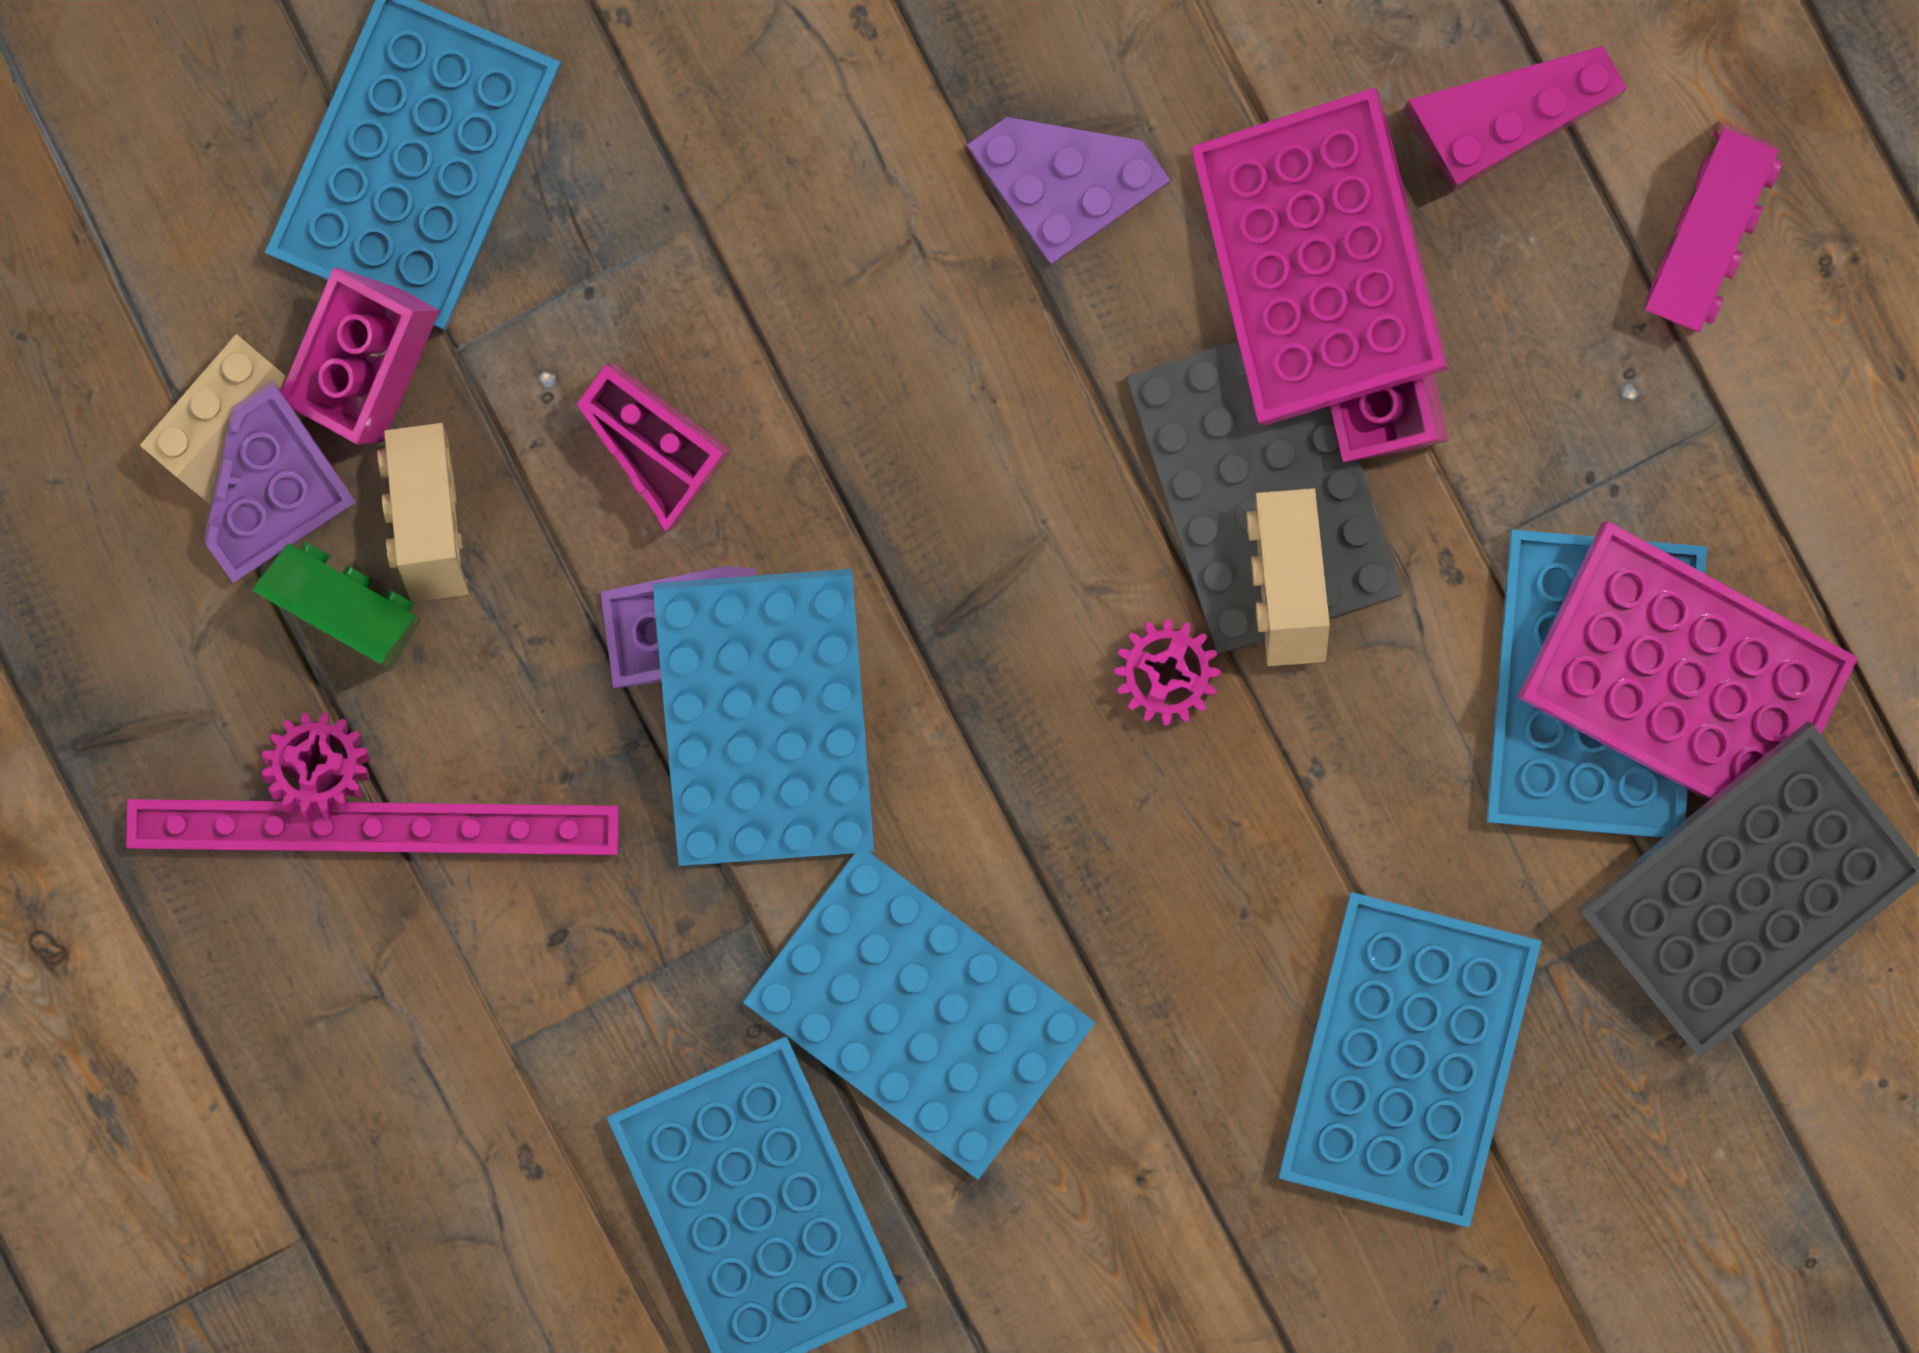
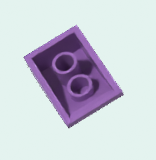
M723 566L600 592L613 688L662 682L653 595L654 583L756 576V569Z

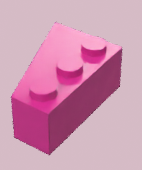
M615 363L607 364L603 367L577 403V406L609 452L616 457L630 477V482L637 492L641 493L658 517L657 520L665 532L671 531L678 526L732 452V450Z

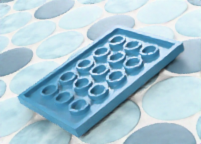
M375 0L265 253L327 281L332 269L340 268L400 288L439 309L440 312L434 327L446 331L560 71L561 61L417 0Z
M1512 529L1509 537L1486 823L1664 838L1685 821L1688 789L1517 698L1595 537ZM1646 541L1705 574L1707 546Z
M838 569L654 583L653 595L679 866L855 853L858 849L874 852L853 570Z
M858 849L743 1001L745 1005L977 1180H979L1096 1023L866 849Z
M1350 892L1277 1178L1470 1228L1542 941Z
M787 1036L607 1117L711 1353H806L907 1307V1303Z

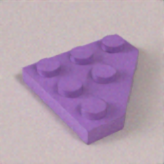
M1006 117L967 144L970 153L1050 266L1164 188L1171 181L1145 143L1136 139Z
M273 380L234 405L231 409L204 537L205 544L234 583L280 553L288 543L292 545L356 503L344 482Z

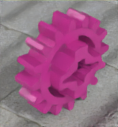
M1165 619L1162 630L1156 631L1153 624L1147 622L1145 623L1146 636L1141 638L1133 632L1130 633L1128 638L1134 646L1131 651L1119 649L1117 653L1118 656L1126 660V666L1114 668V675L1125 677L1126 683L1117 689L1118 695L1130 693L1133 699L1130 701L1127 709L1132 711L1140 705L1144 707L1143 720L1149 722L1154 714L1158 713L1161 714L1163 726H1169L1172 714L1178 713L1179 718L1185 723L1189 721V707L1193 706L1200 712L1206 709L1204 702L1200 699L1202 694L1215 696L1217 692L1213 686L1208 684L1209 678L1221 675V670L1210 668L1208 661L1218 655L1217 651H1203L1201 645L1207 638L1204 633L1198 635L1195 639L1188 636L1190 623L1186 622L1180 631H1174L1171 619ZM1171 640L1167 650L1154 656L1147 652H1142L1146 646L1155 641ZM1187 647L1194 653L1198 661L1200 676L1188 670L1184 660ZM1168 659L1176 663L1174 671L1180 674V677L1188 680V682L1181 679L1179 681L1171 679L1167 685H1162L1158 682L1160 674L1154 671L1153 667L1145 664V662L1151 665H1164ZM1134 668L1144 673L1151 687L1147 698L1140 692L1136 684ZM1178 689L1193 693L1183 702L1174 705H1163L1168 693Z
M306 712L302 713V725L295 727L289 720L283 722L286 734L283 737L271 733L269 739L275 751L267 750L262 752L264 763L271 767H267L261 772L265 783H273L268 789L271 798L277 800L284 797L282 805L287 813H290L298 805L300 806L303 819H309L313 809H320L323 818L327 819L330 815L329 807L336 804L343 812L348 809L345 797L348 794L360 798L362 792L356 781L369 779L367 768L361 765L369 761V756L366 748H358L362 744L358 731L347 735L349 728L345 719H340L332 726L328 713L322 712L318 722H311ZM332 741L343 748L348 759L343 758L342 754L333 753ZM321 754L324 764H318L310 777L307 767H314L316 760H319ZM284 773H288L289 777L298 778L299 791L286 781Z

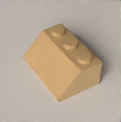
M236 334L140 446L211 505L232 407L272 380L282 391L287 376ZM294 410L301 421L306 418L305 415Z

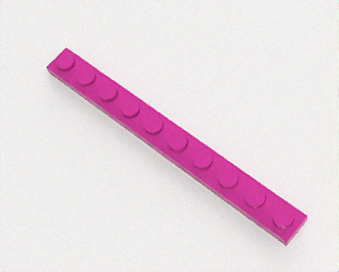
M127 799L126 848L619 855L620 806L346 802L348 809L344 812L336 804L330 806V815L327 819L323 818L320 809H313L309 819H303L300 806L297 805L294 810L287 813L283 808V801Z

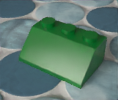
M304 541L300 549L288 543L258 580L252 591L377 663L393 669L421 618L410 613L415 604L390 589L385 598L368 589L372 579L348 565L343 573L326 565L330 555Z

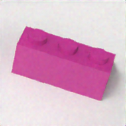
M333 268L282 388V394L294 410L355 444L384 442V431L389 430L440 310L400 288L340 268Z
M1434 374L1330 406L1343 463L1403 453L1449 441Z

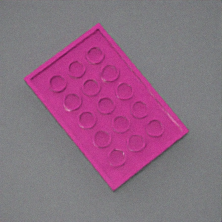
M1375 87L1191 147L1258 423L1263 426L1449 370L1380 92Z
M1607 521L1601 523L1517 698L1709 801L1805 722L1809 721L1822 735L1858 657Z

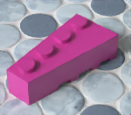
M1600 46L1412 98L1407 101L1404 111L1452 193L1620 98L1627 87L1605 48Z
M1721 121L1718 122L1713 137L1718 139L1713 153L1709 152L1702 161L1694 188L1697 190L1694 197H1689L1683 207L1675 229L1677 234L1674 243L1670 242L1667 246L1643 304L1645 310L1697 332L1701 331L1704 322L1713 324L1723 301V297L1716 295L1724 277L1729 279L1734 277L1743 252L1736 250L1743 232L1753 233L1763 209L1756 202L1763 186L1770 189L1773 187L1783 163L1776 159L1779 150L1772 142Z

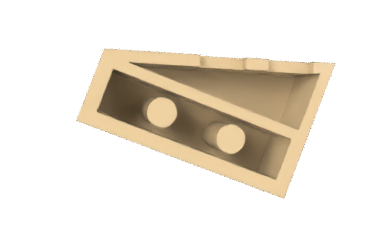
M443 423L385 430L386 448L378 449V463L381 478H389L390 493L382 494V505L385 522H393L394 538L386 539L390 568L398 567L411 602L469 595L467 579H465L461 568L460 549H463L461 533H458L455 508L457 499L450 445Z
M1315 488L1256 493L1255 511H1247L1246 519L1248 540H1257L1258 556L1251 557L1253 586H1261L1262 602H1256V621L1258 632L1265 633L1267 666L1326 662L1330 623Z

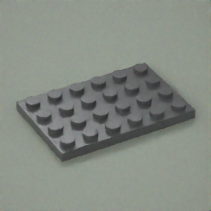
M1238 340L1126 376L1132 400L1214 649L1218 655L1265 640V633L1258 632L1256 621V602H1262L1261 586H1253L1251 557L1258 556L1257 540H1248L1246 519L1247 511H1255L1256 493L1315 488L1329 619L1403 595L1360 461L1347 463L1342 461L1330 406L1265 426L1258 423Z
M1807 721L1577 909L1700 1059L1919 881V858L1815 726Z

